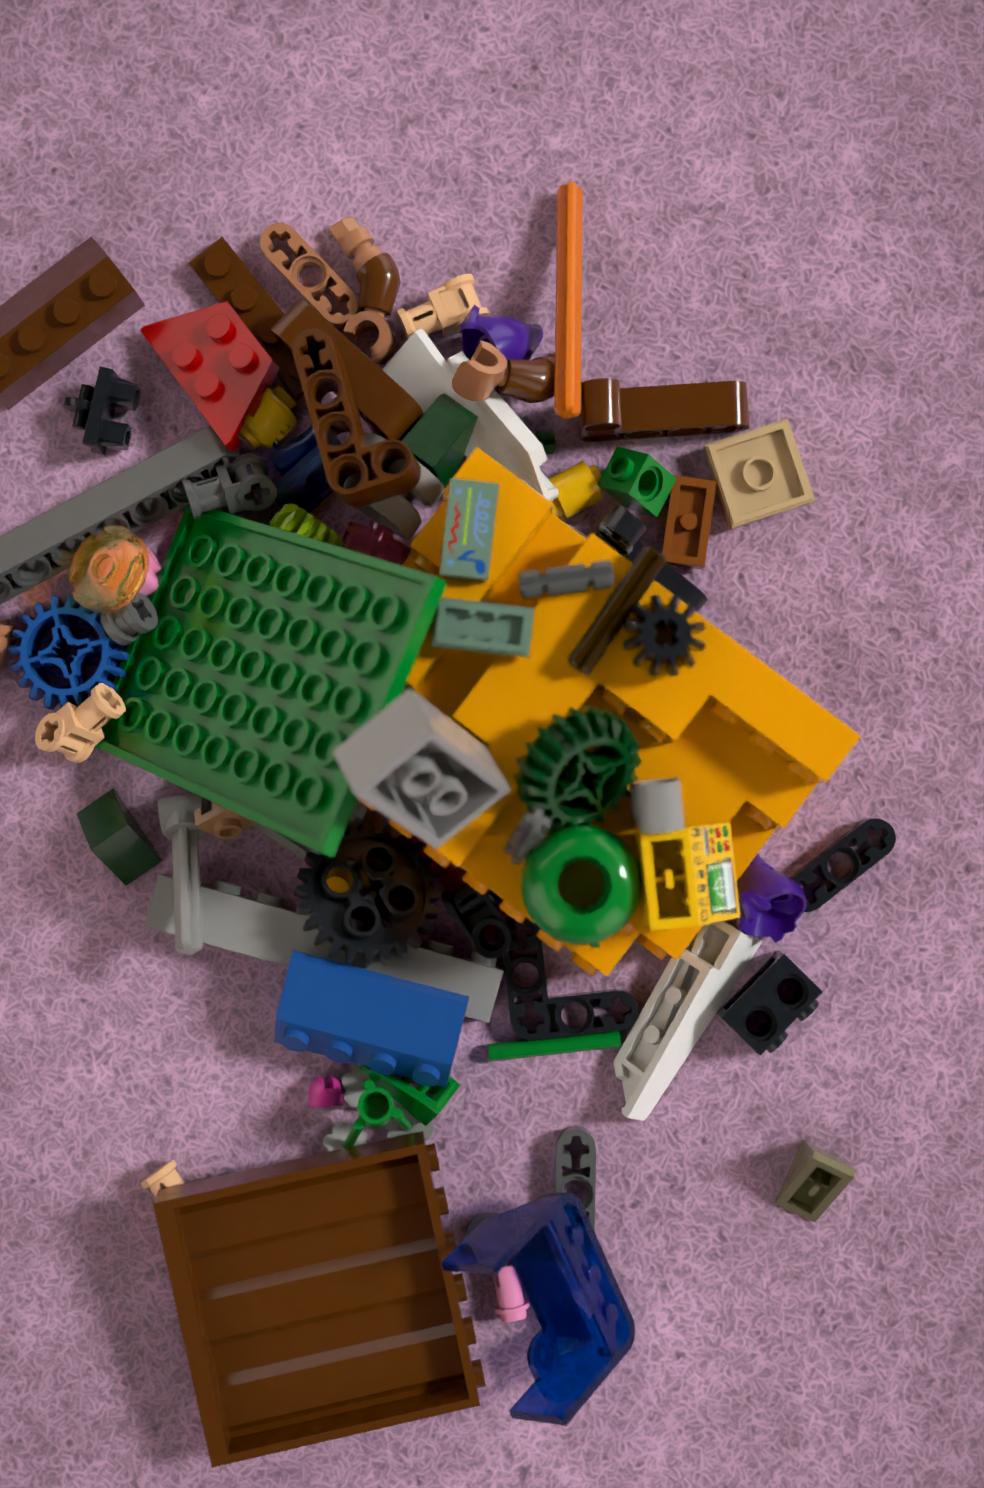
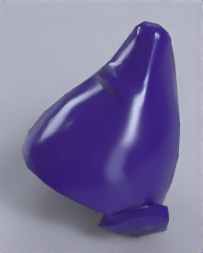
M474 304L460 326L462 350L466 357L471 360L482 340L497 348L506 359L530 360L543 338L542 327L538 324H525L510 317L479 315L480 308ZM496 385L495 390L497 391L498 394H502V393L498 392L497 385Z
M758 853L736 882L740 917L735 919L739 930L743 934L753 937H771L776 943L782 940L786 933L794 932L797 928L796 921L805 911L807 900L802 888L793 879L775 871L772 866L764 862Z

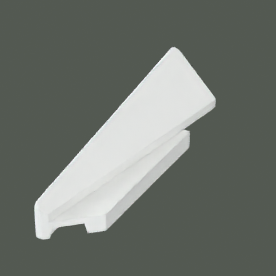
M422 328L415 331L382 370L412 396L424 413L439 395L445 393L477 415L478 419L464 455L469 458L476 447H478L547 500L552 501L556 499L559 495L558 489L549 481L539 467L547 460L540 441L495 389L488 399L480 402L462 398L454 392L452 378L460 364L464 361H469V359L461 351L448 358L446 362Z
M725 920L703 925L697 934L691 952L685 949L678 960L671 957L613 1061L616 1077L622 1080L626 1105L621 1109L625 1117L641 1121L647 1119L762 943L761 939L743 934L736 925Z

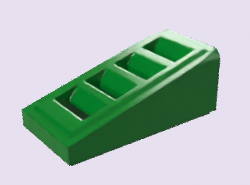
M360 1065L358 1067L379 1087L388 1091L394 1100L424 1126H427L442 1111L460 1087V1084L450 1076L447 1088L437 1085H419L415 1089L409 1085L413 1080L411 1078L402 1077L399 1079L394 1073L382 1075L372 1071L367 1066ZM428 1090L434 1094L432 1099L425 1095Z

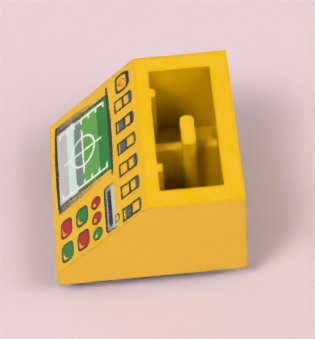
M730 822L687 826L682 830L666 833L634 832L637 860L641 865V899L644 927L654 931L700 926L740 917Z

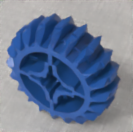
M75 594L68 595L64 606L62 599L54 595L50 598L51 610L38 602L34 605L38 615L37 618L27 614L21 616V620L28 625V628L25 632L20 629L12 631L14 637L22 640L21 646L13 645L8 650L10 654L20 656L21 660L11 664L10 668L11 671L16 673L25 672L19 678L17 684L20 688L24 689L32 686L28 695L31 700L38 701L44 697V708L53 710L58 703L60 709L68 702L71 704L75 702L76 706H79L91 695V690L99 683H104L116 692L118 688L110 679L113 675L122 678L126 677L127 672L116 666L117 661L129 660V653L118 651L117 647L123 645L112 640L104 630L100 616L102 609L106 606L103 605L95 610L96 601L90 597H86L80 605L79 597ZM69 619L88 621L95 628L100 638L96 640L88 638L79 640L75 629L70 628ZM53 627L52 643L48 648L38 651L42 638ZM67 645L80 649L77 650V656H72L74 658L73 662L59 658L62 657L63 651H67L65 649ZM102 652L101 662L97 671L87 682H84V679H87L86 666L92 658L100 656ZM44 667H60L64 678L69 679L71 688H56L47 681L40 669Z

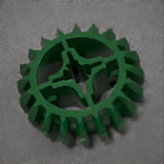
M587 704L581 711L569 707L564 718L552 714L551 725L547 728L537 726L539 736L534 741H526L525 745L528 753L516 759L521 769L514 775L519 786L516 792L520 800L527 807L529 813H531L533 808L543 809V817L551 819V828L554 831L561 827L575 828L578 824L590 826L593 819L603 822L604 815L608 810H618L616 803L621 797L631 796L627 787L630 783L639 779L634 769L642 763L637 753L640 746L630 731V727L620 718L618 719L612 712L606 711L603 708H592Z

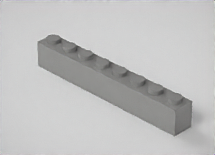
M172 872V875L167 873L159 874L144 927L175 935ZM216 880L215 886L200 883L203 943L289 967L293 950L346 964V951L340 949L331 958L328 956L332 945L329 941L318 946L314 945L319 931L317 929L303 930L304 923L310 918V914H297L296 909L283 906L284 898L265 892H259L257 898L240 894L242 886L222 880ZM349 917V922L353 929L358 932L369 931L367 930L369 926L368 921ZM429 939L427 946L420 945L418 949H414L406 944L408 954L402 960L391 951L390 962L387 966L382 965L377 955L373 957L368 968L364 967L361 955H356L350 964L351 966L469 996L465 1017L487 1023L490 1022L504 971L503 967L496 966L497 958H485L476 951L471 952L470 958L453 954L455 946Z

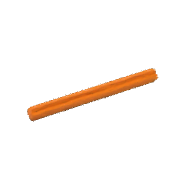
M568 182L567 185H560L557 189L554 412L556 415L561 416L562 419L577 417L581 413L583 189L578 187L576 182Z

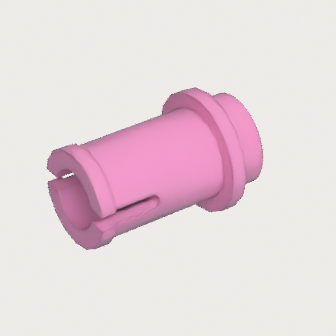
M518 1261L497 1263L490 1267L498 1303L494 1311L495 1314L500 1315L501 1322L504 1323L526 1318V1309L530 1307L529 1301L524 1300Z

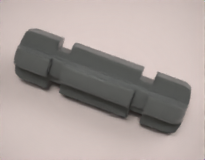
M610 561L592 562L591 567L577 564L546 568L545 573H539V570L523 571L519 574L518 578L520 594L522 598L529 599L541 597L542 593L548 592V596L587 591V587L593 586L594 590L610 588L614 584L613 567Z
M533 808L530 814H524L504 846V854L512 857L511 863L520 865L524 858H527L530 852L538 847L549 831L551 819L543 817V809Z

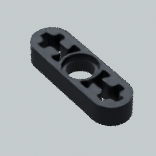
M870 818L859 822L789 877L796 883L801 881L803 884L808 885L818 878L817 875L812 873V870L818 867L822 878L832 884V887L826 890L824 884H819L811 891L814 899L810 903L807 901V907L804 912H812L820 908L892 851L895 846L896 835L893 827L887 821ZM868 827L871 830L881 829L884 833L879 839L882 846L880 849L876 846H868L861 851L860 854L866 857V860L861 864L859 855L852 848L848 847L847 843L852 839L853 845L859 846L868 838L865 832ZM836 852L846 854L851 862L849 873L841 878L832 876L827 868L828 859Z

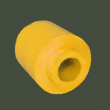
M581 461L549 478V481L559 492L558 497L550 501L553 503L552 513L558 518L563 516L564 519H567L603 500L601 493L603 489L598 486L602 475L595 465L588 467L584 461Z

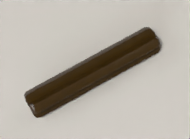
M650 546L643 547L569 655L568 663L574 669L585 675L592 672L625 621L633 612L634 606L639 603L665 565L666 557L661 552Z

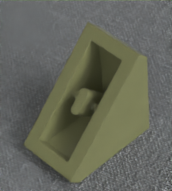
M802 1140L776 1197L775 1204L816 1222L854 1179L855 1170L843 1158Z

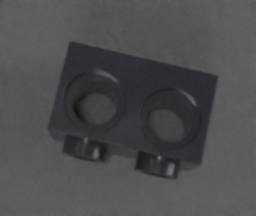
M776 951L716 1014L761 1056L765 1050L772 1053L786 1040L788 1033L785 1030L797 1018L803 1021L813 1013L819 1005L816 998L823 991L784 953ZM786 978H793L797 983L795 997L789 1001H781L777 995L779 983ZM755 1010H763L767 1016L765 1027L756 1033L748 1032L746 1028L747 1016Z

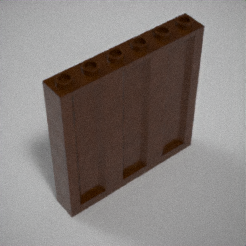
M423 1131L158 1190L153 1207L212 1468L480 1406L478 1388L486 1387L481 1359L472 1360L469 1345L477 1344L472 1317L463 1318L460 1302L468 1301L462 1273L455 1275L453 1273L451 1259L458 1257L453 1230L444 1231L441 1217L442 1215L449 1214L444 1187L435 1188L432 1172L440 1171L435 1143L426 1145Z

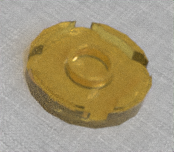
M112 525L101 528L105 532L100 533L98 536L91 534L82 542L74 554L69 570V582L73 584L75 592H71L74 600L94 613L110 614L124 608L136 597L144 585L149 569V552L143 539L123 526Z

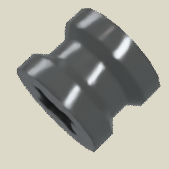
M135 590L124 594L120 598L119 603L115 602L107 605L102 609L100 616L105 632L112 640L123 646L134 642L138 638L139 633L150 632L158 623V616L154 605L144 594L138 593Z

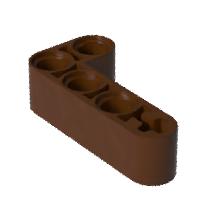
M299 298L269 329L270 333L293 356V344L301 332L312 328L325 331L344 359L359 416L367 423L372 433L386 440L396 439L402 441L424 415L422 408L410 394L305 300ZM318 354V362L315 365L319 370H325ZM332 391L336 396L338 395V391Z
M317 328L301 332L294 341L293 356L327 481L331 488L344 503L355 508L386 500L414 489L421 478V467L405 443L400 440L390 439L373 445H367L344 359L330 336L325 331ZM318 354L325 370H319L315 365L318 362ZM338 391L334 401L329 404H321L326 394ZM343 432H350L349 438L344 444L333 446V441L337 435ZM400 459L406 460L405 466L400 472L396 474L387 473L388 467L392 462ZM358 473L362 474L360 482L355 487L344 488L345 481L349 476Z
M611 378L591 379L581 383V413L579 414L581 441L601 442L735 433L750 428L747 385L743 381L620 388L619 380Z

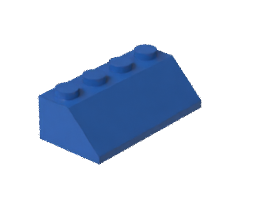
M293 950L276 1015L274 1042L282 1044L285 1048L292 1051H309L324 1055L337 1063L350 1062L364 1065L378 1074L390 1075L394 1073L411 1078L423 1086L437 1085L447 1088L469 996Z

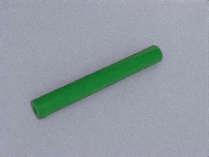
M613 1031L542 1040L488 1044L489 1062L621 1047L620 1032Z

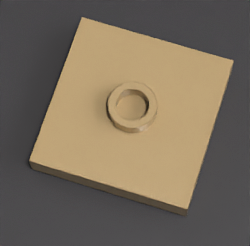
M788 418L704 445L703 450L713 480L717 481L716 489L730 530L815 502Z

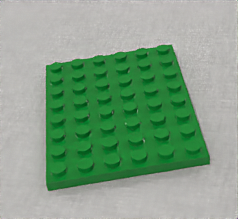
M187 505L161 566L162 569L158 573V589L148 597L157 612V626L148 633H139L138 638L128 645L126 652L129 653V660L121 661L119 668L127 672L126 677L115 676L112 682L118 688L116 693L122 698L126 711L118 719L112 718L102 727L105 738L95 747L309 848L334 857L358 797L354 795L333 751L354 732L362 728L384 710L393 700L401 696L447 582L428 573L215 509L201 513V518L194 519L190 506Z

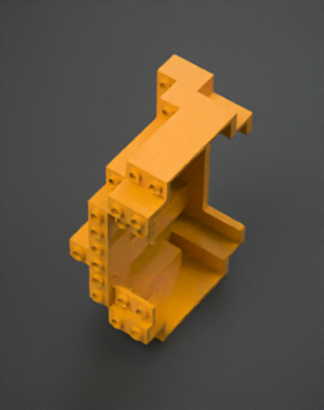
M476 447L453 478L499 483L488 582L440 576L450 482L442 492V504L410 544L412 553L402 566L437 576L447 582L442 598L534 608L529 658L432 647L434 614L402 694L411 688L487 747L512 790L438 849L428 844L423 852L444 868L448 867L451 862L463 868L467 872L462 879L482 895H485L489 889L504 900L499 908L520 924L526 917L534 922L524 905L521 892V872L526 858H524L520 865H515L511 863L512 857L504 854V846L522 816L530 814L516 792L519 786L514 775L521 770L516 759L528 753L525 742L534 741L539 736L537 726L547 728L551 725L552 714L564 718L569 707L581 711L587 704L592 708H603L606 711L612 712L618 719L620 718L630 727V731L640 746L637 753L642 761L640 766L634 769L639 778L637 782L670 777L680 779L685 827L730 822L737 882L776 828L784 829L818 783H826L861 738V735L697 612L687 621L689 624L696 622L705 623L706 628L703 632L691 635L692 638L703 641L705 648L701 652L687 650L693 656L696 663L691 668H687L677 660L678 675L675 677H669L666 672L665 663H661L660 671L656 677L649 676L648 670L652 660L648 658L640 666L635 667L632 664V660L641 650L640 648L624 650L623 642L629 638L638 637V635L625 631L623 626L590 674L585 675L574 669L568 663L569 655L632 563L591 533L587 539L552 513L553 503L480 448ZM610 561L613 567L614 584L610 588L594 590L593 586L587 587V591L548 596V592L542 593L541 597L529 599L522 598L520 594L518 578L519 574L523 571L539 570V573H545L546 568L577 564L591 567L592 562ZM654 580L639 601V604L645 606L652 613L650 598L653 595H659L663 608L667 609L668 601L673 594ZM680 600L676 611L682 614L688 605ZM632 612L629 618L627 619L641 622L635 616L634 612ZM660 625L654 626L657 631V635L653 639L654 642L660 647L665 642L668 643V648L673 647L674 644L670 640L674 634L672 628L666 626L661 630ZM358 797V800L372 811L375 809ZM621 797L616 803L618 810H608L604 815L603 822L593 819L590 825L606 829L619 837L632 851L635 859H637L634 832L641 831L637 824L633 823L630 797ZM392 819L388 821L391 826L410 839L414 835ZM584 860L574 861L565 866L559 874L557 882L558 892L569 905L576 907L588 906L595 902L602 893V874L591 862ZM640 896L637 909L629 922L615 935L601 941L600 948H593L589 944H569L553 938L541 929L536 936L557 952L564 945L572 951L569 956L571 960L591 976H594L597 970L608 976L640 933L641 936L637 942L660 960H663L667 954L678 960L703 925L650 931L644 927L642 899Z

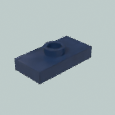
M336 437L333 441V446L342 445ZM318 444L274 483L277 488L275 502L281 509L285 504H295L310 513L334 492L327 481Z

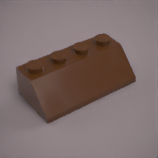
M92 236L0 306V403L8 410L145 306L135 289Z

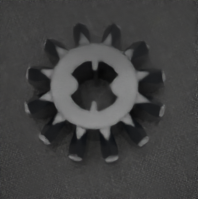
M659 595L651 596L650 608L652 613L645 606L638 603L634 606L633 612L641 622L626 620L623 625L625 631L638 635V637L629 638L623 642L624 650L640 648L641 652L632 660V664L635 667L640 666L646 658L652 660L648 670L649 676L656 677L660 671L661 663H665L666 672L669 677H675L678 675L677 660L687 668H691L696 663L693 656L687 650L701 652L705 648L703 641L691 637V635L703 632L706 628L705 623L696 622L689 624L687 621L697 610L694 605L688 606L682 614L676 611L680 603L679 596H671L667 609L663 608ZM660 625L661 630L666 626L672 628L674 634L670 640L674 644L673 647L668 648L667 642L661 647L654 642L653 639L657 635L654 626Z

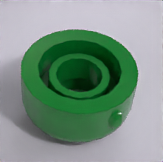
M578 824L575 828L561 827L555 831L550 827L549 833L544 836L538 847L532 850L525 859L521 872L523 902L532 920L542 931L553 938L569 944H589L593 948H600V942L619 932L629 922L637 909L641 896V865L635 859L629 847L619 837L606 829ZM584 860L591 862L599 869L603 878V889L595 902L588 906L576 907L569 905L562 899L558 892L557 882L559 874L565 866L574 861Z

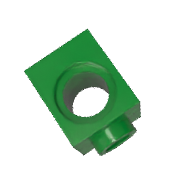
M617 446L598 482V486L625 508L658 517L677 478L649 454Z

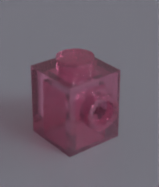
M370 520L368 526L350 521L342 537L343 545L341 548L401 566L411 552V548L392 537L394 534L393 530L373 520Z

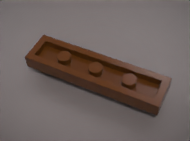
M223 237L219 238L191 260L189 265L219 303L227 301L279 367L276 375L296 400H299L304 396L294 356L269 331L284 313Z

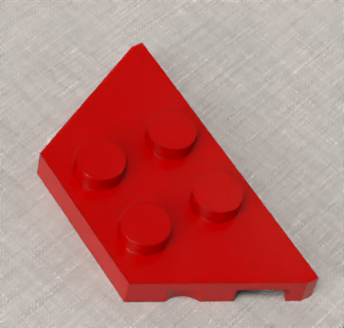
M227 301L142 327L140 329L142 334L224 445L231 452L236 450L241 442L237 437L248 415L255 416L262 402L263 392L270 387L279 370L271 356Z

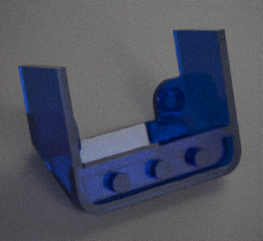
M554 1192L483 1220L440 1264L444 1271L497 1274L511 1260L542 1328L532 1338L527 1350L528 1366L535 1381L509 1410L510 1415L513 1419L567 1426L631 1349L635 1339V1323L581 1200L573 1193Z

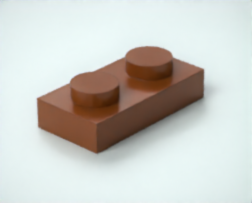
M673 475L677 480L669 493L661 553L666 557L665 562L669 565L703 570L705 567L717 481Z

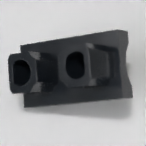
M100 366L95 389L90 385L82 384L79 398L65 397L63 407L75 413L72 427L85 430L82 443L90 447L91 452L105 455L106 449H129L132 427L129 424L112 420L115 407L136 411L141 396V389L137 384L120 378L113 369Z

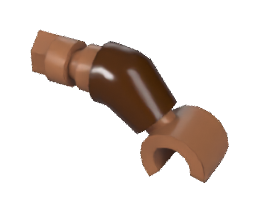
M352 216L341 219L329 228L349 259H354L353 266L357 270L356 279L360 283L359 309L362 311L353 315L347 321L343 332L350 339L359 340L365 331L370 329L378 330L379 337L377 342L370 347V354L373 362L376 365H381L393 356L396 349V337L384 318L391 315L401 280L399 270L391 255L383 253L379 246H373L374 239L367 228L359 226Z
M481 340L471 360L462 362L452 378V388L462 398L470 401L480 402L488 399L497 385L498 392L527 403L543 402L554 396L555 351L546 358L538 357L532 360L506 359L497 348Z

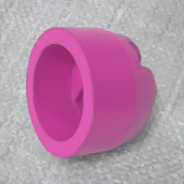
M322 1075L312 1081L308 1092L309 1107L344 1105V1091L338 1078L329 1075L327 1086L324 1084Z

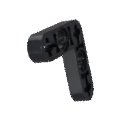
M616 504L601 521L596 537L633 563L643 547H645L642 540L647 532V528L634 514ZM665 562L655 581L673 595L679 596L680 600L688 606L694 605L698 613L708 601V598L694 584Z
M527 917L524 919L525 926H533V934L526 936L527 950L536 947L537 956L521 955L510 959L509 951H518L517 939L515 944L503 955L510 1020L513 1031L524 1040H542L622 1031L635 1023L639 1009L637 1002L630 993L623 989L548 996L542 940L536 936L540 931V927ZM501 929V939L503 946L505 942V934ZM521 963H530L538 970V979L531 987H520L513 980V971ZM541 992L542 1000L533 999V1008L536 1015H543V1021L536 1023L535 1031H527L525 1024H518V1017L525 1016L524 1000L515 1003L514 995L530 996ZM617 997L621 998L624 1005H630V1012L623 1013V1021L616 1022L612 1014L599 1015L602 1024L593 1025L595 1013L590 1000L599 999V1008L613 1006V999ZM571 1002H579L587 1011L584 1023L577 1027L568 1026L561 1017L564 1006Z

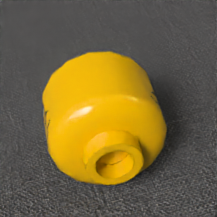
M279 385L273 390L268 387L263 392L262 402L255 416H247L239 434L255 450L259 446L265 449H272L296 425V417L291 411L296 405L295 401Z

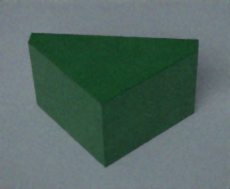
M441 394L402 442L409 447L416 460L428 469L446 488L451 478L459 470L478 416L447 394Z
M111 789L77 813L90 850L125 886L163 861L115 789Z

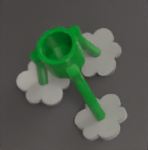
M353 1063L351 1072L345 1073L341 1078V1082L347 1088L344 1092V1100L349 1106L357 1107L358 1118L355 1120L353 1127L347 1122H338L334 1125L332 1134L326 1135L322 1141L324 1149L328 1150L327 1152L368 1143L365 1141L367 1134L364 1128L366 1126L370 1128L384 1126L389 1131L386 1139L420 1131L424 1132L425 1141L433 1136L434 1127L431 1122L424 1126L399 1103L394 1107L393 1098L390 1093L379 1087L358 1068L360 1065Z

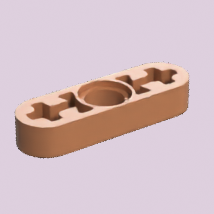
M274 223L263 231L260 238V246L265 259L307 303L336 329H344L347 321L353 315L360 312L355 293L290 225ZM276 237L281 241L289 238L287 242L289 249L296 257L292 265L283 251L277 250L272 253L274 250L272 240ZM307 266H315L322 271V279L314 287H305L298 281L300 271ZM328 288L331 295L338 302L342 303L346 299L348 300L346 304L348 314L343 316L337 312L333 316L331 315L333 311L331 303L323 295Z

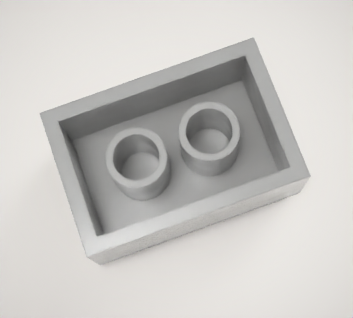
M411 688L393 700L384 710L362 728L354 732L333 751L354 795L436 849L512 790L489 749Z

